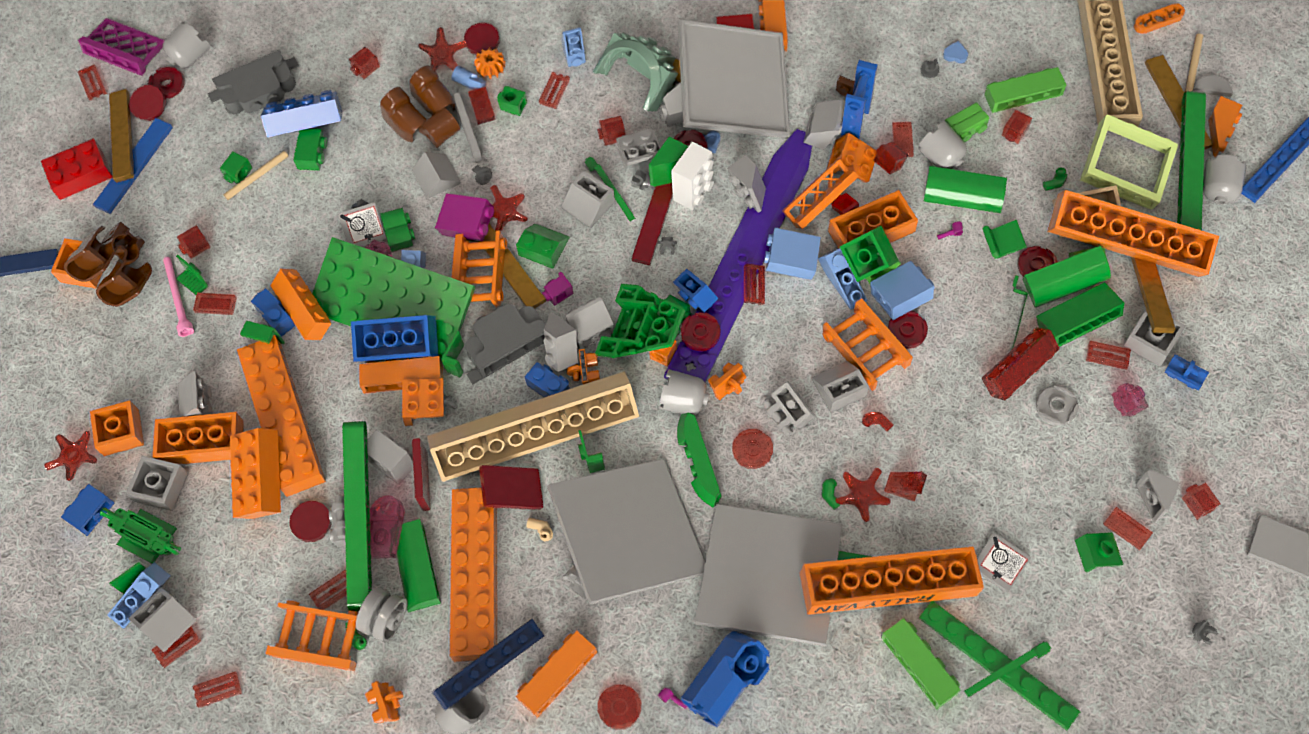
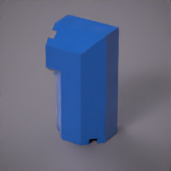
M736 631L730 632L725 636L682 695L681 702L693 713H698L704 717V721L718 728L745 688L749 687L748 685L750 684L758 685L769 671V663H767V657H769L768 649L756 639Z

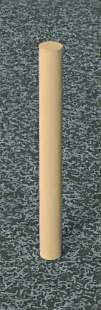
M1196 34L1185 91H1193L1203 41L1202 34Z
M282 151L224 193V197L227 200L231 199L288 157L287 153Z

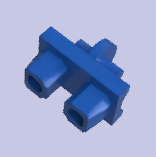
M1176 354L1164 372L1167 376L1173 379L1176 378L1185 383L1186 386L1198 391L1209 374L1208 371L1195 365L1196 361L1191 360L1189 362Z

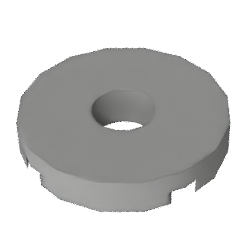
M1062 386L1045 388L1039 394L1036 401V409L1039 416L1045 422L1055 426L1070 423L1076 417L1079 408L1074 393ZM1059 401L1063 408L1060 410L1055 409L1052 406V402Z

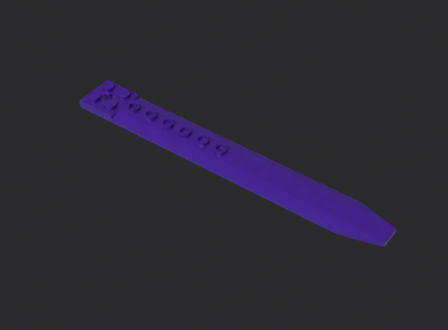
M796 129L773 155L762 177L766 188L762 210L758 213L753 207L751 209L747 208L708 286L718 299L705 312L699 308L696 313H708L716 318L721 329L719 341L714 347L706 351L692 350L681 341L664 374L665 379L668 380L669 377H666L670 369L699 377L706 383L764 263L766 251L769 252V246H766L768 235H772L774 228H781L786 217L782 210L795 199L808 172L812 146L803 143L806 132ZM693 363L696 369L687 371L686 365Z

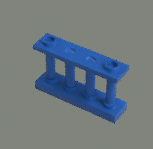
M862 60L858 61L853 95H846L841 137L850 133L860 139L864 113L869 114L871 109L878 64Z

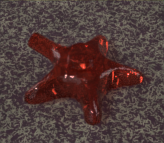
M442 27L437 29L434 45L418 44L419 49L431 57L430 66L435 72L440 65H446L454 71L455 67L458 66L454 60V53L468 47L465 40L456 44H449L445 39Z
M497 185L490 187L495 198V202L492 204L494 206L492 217L497 219L495 231L501 232L509 221L526 222L528 220L525 215L517 211V207L525 198L523 193L505 198L501 195Z
M85 431L76 442L69 441L61 434L56 435L55 439L61 449L60 455L57 459L44 463L47 471L59 466H65V478L67 481H72L78 468L83 463L96 464L97 458L87 452L90 432Z
M875 468L865 481L855 478L849 472H844L843 478L849 487V493L838 497L836 503L856 506L864 522H868L870 519L869 507L871 505H890L891 503L888 497L881 495L875 489V483L882 474V471L879 468Z

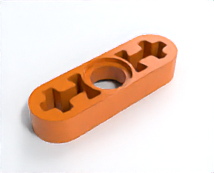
M1175 3L1136 18L1134 30L1140 34H1145L1178 22L1183 18L1185 8ZM1160 16L1164 21L1159 22L1154 17Z

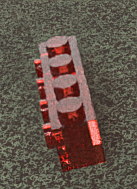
M1036 327L981 378L992 397L1004 401L1010 398L1020 386L1026 383V380L1054 356L1060 348L1051 330Z

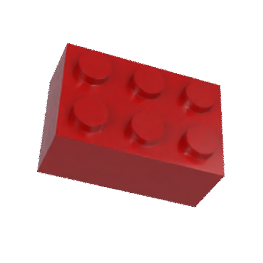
M94 138L41 160L51 190L60 200L113 177L103 151Z

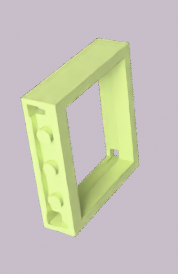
M1106 114L1098 124L1080 181L1099 189L1117 185L1119 197L1152 210L1161 201L1178 144L1168 138L1160 137L1151 131L1141 129L1132 123L1124 122L1115 116ZM1107 130L1165 154L1153 192L1095 168Z

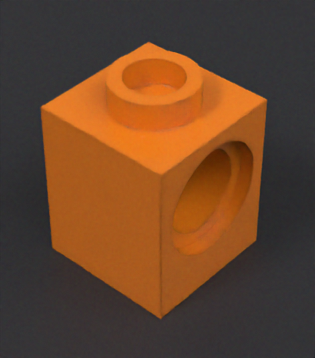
M674 340L672 347L649 351L650 359L668 367L677 350L676 340Z

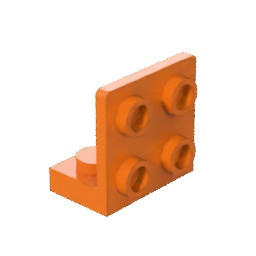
M847 133L835 140L827 168L837 159H840L849 171H855L859 176L858 179L867 183L870 180L878 151L852 134ZM837 166L833 170V174L842 171L841 168Z
M443 378L402 380V419L405 426H413V419L444 416Z

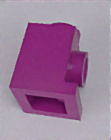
M562 272L558 273V278L547 282L544 286L545 291L541 292L547 302L551 301L554 306L574 294L572 284Z

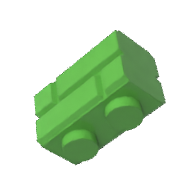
M974 103L945 119V121L964 142H967L975 133L981 134L987 129L989 116L978 103Z

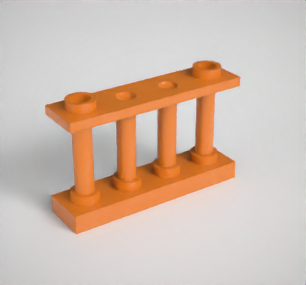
M496 231L494 241L471 243L467 241L463 234H455L451 277L471 285L492 283L491 293L473 294L471 302L491 300L495 308L501 306V302L504 300L502 291L505 249L508 247L507 239L504 238L500 231ZM495 248L494 258L468 260V252L471 250ZM493 266V275L466 276L469 267Z
M862 298L855 302L854 314L834 328L827 322L823 324L822 335L828 343L831 342L849 363L860 370L872 391L876 389L878 382L876 379L895 365H901L904 369L911 365L913 356ZM857 321H863L867 325L864 331L846 343L839 337V333ZM875 335L879 339V344L857 358L850 349L869 336ZM888 350L892 354V358L870 373L863 364L881 351Z
M287 600L286 604L278 602L277 607L286 610L279 642L276 643L275 647L267 646L266 655L355 671L357 663L350 660L351 656L349 654L359 612L348 611V614L299 606V602ZM295 612L305 613L307 616L299 647H296V650L288 649L289 645H287ZM315 616L328 617L320 650H317V654L309 653L308 645ZM336 619L348 621L341 654H338L336 658L330 657L328 651Z

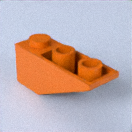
M1222 96L1219 98L1208 120L1210 137L1213 143L1212 152L1215 158L1219 151L1224 152L1228 144L1225 140L1227 137L1231 138L1235 130L1233 124H1238L1242 116L1240 110L1243 105Z

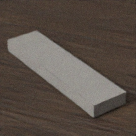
M460 93L453 94L455 107L474 161L476 163L482 161L481 153Z

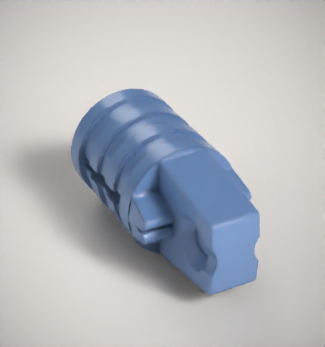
M458 65L452 73V81L470 89L476 88L481 90L485 88L486 81L478 77V74L475 72H471Z

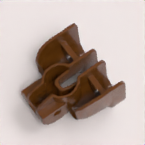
M426 65L413 74L409 85L413 98L427 112H430L431 117L426 119L410 102V97L401 87L393 88L386 93L380 102V108L385 122L402 139L407 142H414L413 133L418 129L421 134L426 136L438 148L445 140L458 133L460 126L453 115L445 108L451 105L453 112L455 111L452 95L439 80V76L430 65Z
M122 222L116 224L106 234L102 243L97 240L96 236L105 229L104 226L90 233L64 264V269L70 277L81 282H88L103 273L114 255L119 258L116 265L96 289V294L102 302L115 307L122 306L137 297L152 273V267L148 262L137 269L129 266L138 259L145 241L140 236H133L129 232L130 228Z

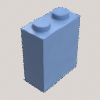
M774 228L772 235H768L766 246H769V252L766 251L764 263H767L766 271L812 280L816 273L821 237Z
M912 261L870 282L872 296L892 320L934 298L935 287L933 282L923 275L921 268L915 266Z

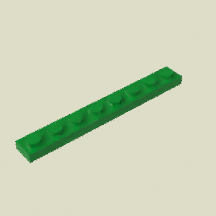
M934 601L930 602L919 617L927 626L991 674L1013 661ZM1021 666L999 679L1066 731L1081 712Z

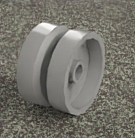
M375 587L365 598L359 610L356 629L366 635L373 633V637L383 643L389 642L404 619L407 600L397 594L390 596L388 590Z

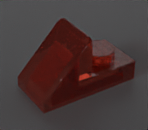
M922 471L890 472L884 491L915 501L917 494H922L927 475Z

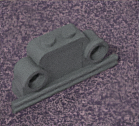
M278 50L212 78L217 90L207 94L211 103L221 99L229 114L236 115L243 110L246 113H253L266 107L268 103L281 101L284 98V93H288L295 88L296 81L290 69L299 66L295 56L284 60L281 51Z
M513 304L501 305L490 314L479 317L473 324L476 336L470 337L465 344L468 358L476 366L475 370L466 374L472 385L544 344V328L546 323L533 307L526 306L518 311Z

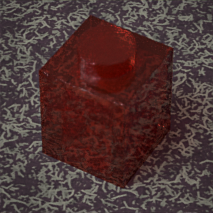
M365 46L348 59L352 73L355 76L359 75L363 79H366L380 67L377 56Z
M1015 110L1006 123L1002 136L1010 142L1019 144L1028 131L1033 118Z
M621 115L599 121L600 128L597 129L599 140L603 139L605 146L617 143L616 138L626 135Z
M891 141L878 147L876 150L877 155L873 161L890 175L902 168L909 155Z
M197 225L176 236L180 242L177 245L183 255L187 253L191 259L211 248Z
M1206 482L1200 486L1197 484L1190 486L1185 490L1187 493L1182 498L1197 520L1215 511L1221 505Z

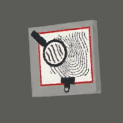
M375 202L338 214L347 242L364 247L387 239Z
M995 533L977 557L981 576L1006 593L1009 592L1031 559L1029 555Z

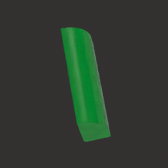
M930 166L923 202L1001 213L1007 178Z
M1098 246L1026 274L1022 280L1036 308L1109 280L1111 278V271L1102 247Z
M1104 282L1037 315L1038 327L1047 342L1055 350L1123 316L1125 302Z
M417 519L395 527L391 531L404 597L407 600L408 613L441 604L424 524L421 519Z

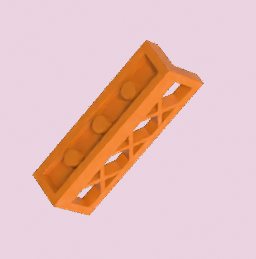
M837 159L782 211L796 228L803 229L859 176L855 171H849L843 162ZM839 166L844 174L839 178H833V170ZM822 180H828V189L825 191H819V183ZM808 193H815L814 202L805 204V196ZM794 206H801L800 215L794 218L789 211Z

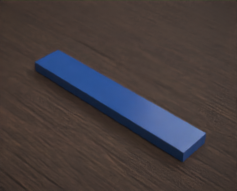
M1309 117L1243 186L1242 195L1256 203L1309 146Z
M155 118L132 150L134 178L116 183L112 177L93 203L95 208L108 214L113 212L173 129L171 124Z

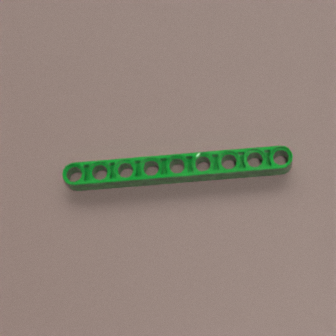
M1184 91L1181 107L1177 223L1202 231L1206 93Z
M366 421L343 422L342 426L348 611L359 612L365 598L372 591Z

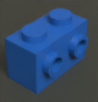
M687 268L673 281L680 290L678 292L680 297L687 301L695 310L699 308L705 312L718 299L707 284Z
M537 362L525 375L527 386L543 398L570 389L569 381L561 375L559 377L555 375L553 370L545 364L542 366Z
M88 484L79 492L74 502L65 509L61 518L88 536L103 518L100 515V511H103L102 508L106 507L110 510L115 503L102 492Z

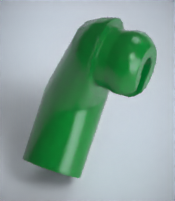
M1063 167L1056 169L1053 180L1043 182L1044 190L1061 188L1067 179L1066 169Z
M830 478L823 482L821 496L833 510H836L842 503L834 496L837 482L835 479Z
M355 629L352 647L362 650L367 646V639L357 633V629Z

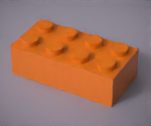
M897 190L831 219L828 232L836 246L840 248V246L882 226L891 243L914 233L918 219L900 190Z
M237 412L155 419L152 458L175 464L231 460L230 435L243 432L244 421Z
M256 428L230 435L233 518L255 519L281 513L278 430Z

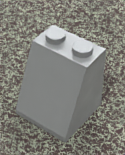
M681 83L663 97L662 105H660L661 111H659L661 121L665 122L667 127L683 122Z

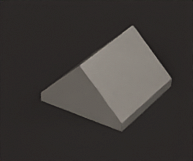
M424 152L412 168V172L427 199L461 184L446 154Z
M1150 469L1144 473L1136 486L1153 523H1156L1170 508L1180 483Z

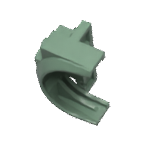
M622 32V34L614 33L593 70L595 74L607 76L618 58H626L628 65L650 80L649 93L643 105V109L646 111L656 112L663 101V97L677 86L674 82L678 72L673 70V63L676 57L671 54L672 51L664 46L660 47L657 45L658 41L654 38H646L642 35L636 37L630 36L625 32Z

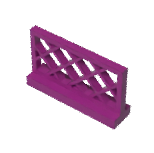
M105 18L88 37L81 36L78 39L84 54L140 76L145 74L146 65L163 48V42L165 41L108 18ZM107 25L114 27V29L104 31ZM126 31L129 33L127 35L118 36V33ZM112 34H115V35H116V37H113V38H109V39H106V38H105V36H108V35H112ZM103 37V40H94L95 38ZM142 37L144 39L133 42L134 38ZM125 40H130V41H131V43H127V44H122V45H120V42H121V41H125ZM116 42L118 43V46L113 47L107 45ZM157 43L154 47L148 48L147 44ZM145 45V49L135 51V47ZM130 48H132V50H133L132 52H127V53L122 51V50L130 49ZM147 54V56L143 60L142 58L137 57L139 55Z

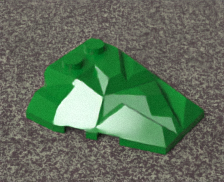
M621 283L615 302L622 308L612 336H601L595 355L618 358L672 347L685 310L666 299L659 298L653 292L645 291L639 285Z

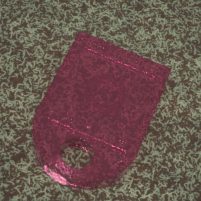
M390 495L378 498L370 507L371 559L396 558L405 509L399 499ZM390 503L389 508L386 510L387 504Z

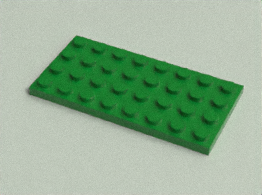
M332 237L312 294L329 319L351 326V321L422 315L436 316L438 356L442 359L447 346L451 343L456 332H460L476 286Z

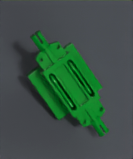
M104 507L102 508L103 511H100L101 516L109 519L107 526L121 536L116 545L151 564L157 560L159 555L167 556L171 553L178 555L181 551V547L173 542V534L177 528L142 509L137 514L121 508L112 512Z

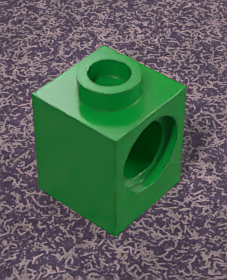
M505 85L503 91H500L497 96L500 110L520 116L527 104L526 92Z
M232 151L219 169L227 182L238 184L246 178L253 167L248 158Z

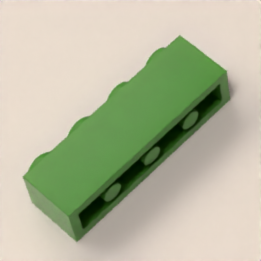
M1058 67L1047 68L1040 72L1028 73L1016 78L1011 77L1005 81L992 82L987 85L984 96L991 112L995 113L1061 96L1065 91L1066 82Z
M903 618L882 634L881 639L938 710L961 691L959 688L960 684L953 675L950 676L946 672L943 661L939 657L935 658L931 653V647L927 641L919 638L916 634L917 629L915 626Z

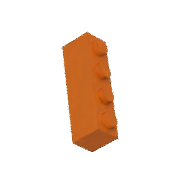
M758 0L761 1L759 16L763 17L760 20V30L783 33L784 51H787L788 37L784 0Z
M280 268L270 285L304 340H321L331 325V321L309 290L300 273L295 269Z
M440 356L406 358L404 360L390 359L385 362L368 361L365 364H359V383L364 394L402 390V380L443 378V363Z
M578 631L574 634L570 633L563 640L564 645L559 650L555 649L549 655V661L543 667L539 666L532 674L533 678L528 683H523L517 690L516 698L536 718L544 712L597 654L596 647Z

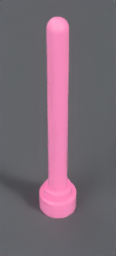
M165 257L163 262L179 319L176 328L178 335L185 337L193 334L194 328L193 324L186 318L171 258Z

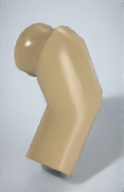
M528 518L527 528L537 530L542 541L552 539L553 531L547 521Z

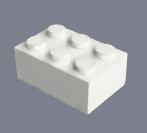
M692 142L671 170L673 200L693 210L696 205L699 206L702 203L705 192H709L714 184V171H712L714 161L712 160L711 151Z

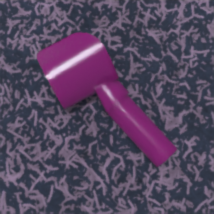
M954 222L952 230L937 235L938 240L951 235H962V222Z
M663 688L658 693V697L664 703L671 699L676 704L687 709V706L669 688Z

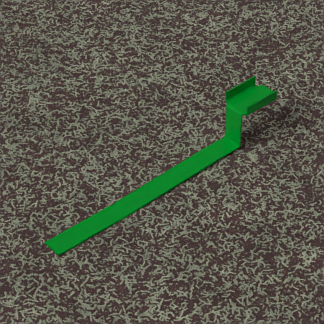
M591 156L585 159V164L590 172L596 170L605 185L614 190V198L628 220L631 222L636 219L600 164H597Z
M1015 275V278H1014V281H1013V284H1012V286L1014 287L1013 292L1019 293V294H1022V295H1026V297H1025V300H1024V304H1023V308H1022V312H1021V316H1020V320H1019V324H1018L1016 336H1015V339H1014V342H1013V346H1012V349H1011L1009 358L1011 357V354H1012V351H1013V347H1014V344H1015V341H1016V338H1017V335H1018V331H1019V327H1020V323H1021V319H1022V315H1023V311H1024V307H1025V303H1026V299H1027V295H1028L1027 292H1024V291H1021V290H1019V289H1016V285H1017L1018 278H1019V276H1017V275Z
M1048 642L1040 643L1022 656L964 690L969 698L1032 658L1038 657L1039 659L1051 652V646Z

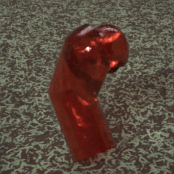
M868 412L862 419L864 426L870 427V425L879 424L886 432L894 425L881 412Z

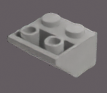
M840 99L816 103L810 112L803 143L825 150L829 144L833 143L835 135H839L842 129L840 122L844 115L845 100Z
M652 127L616 138L618 152L624 167L654 158L661 148Z
M744 155L727 168L730 174L728 178L735 186L733 190L739 198L743 197L746 205L750 209L753 207L759 213L762 210L766 188L757 165L747 155Z
M583 170L571 183L561 208L592 228L615 202L614 190Z
M601 297L591 299L582 307L574 308L565 315L566 322L576 329L579 350L600 341L601 336L607 337L614 331V324Z
M848 361L811 378L830 413L866 397L869 385L860 370Z
M196 371L189 373L178 383L179 417L213 414L212 406L209 404V398L212 397L210 386L205 384L204 379Z
M162 587L128 618L163 652L196 621Z

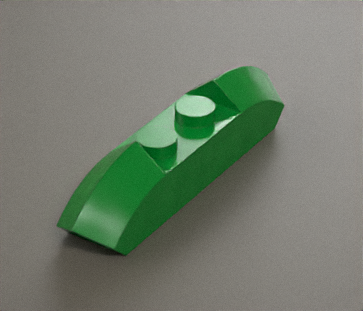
M691 413L681 414L677 426V440L679 445L686 446L684 450L687 459L692 458L694 464L690 468L693 477L697 478L691 482L692 487L703 502L714 508L719 503L722 495L696 417Z

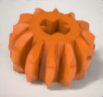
M490 47L487 51L482 49V54L477 53L474 60L476 72L481 74L483 78L488 75L490 80L492 75L498 78V73H503L506 65L502 52H499L497 48L493 51Z

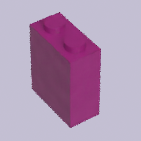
M446 193L435 229L443 236L455 238V234H463L467 240L483 242L485 235L488 233L490 219L494 214V206L485 198Z

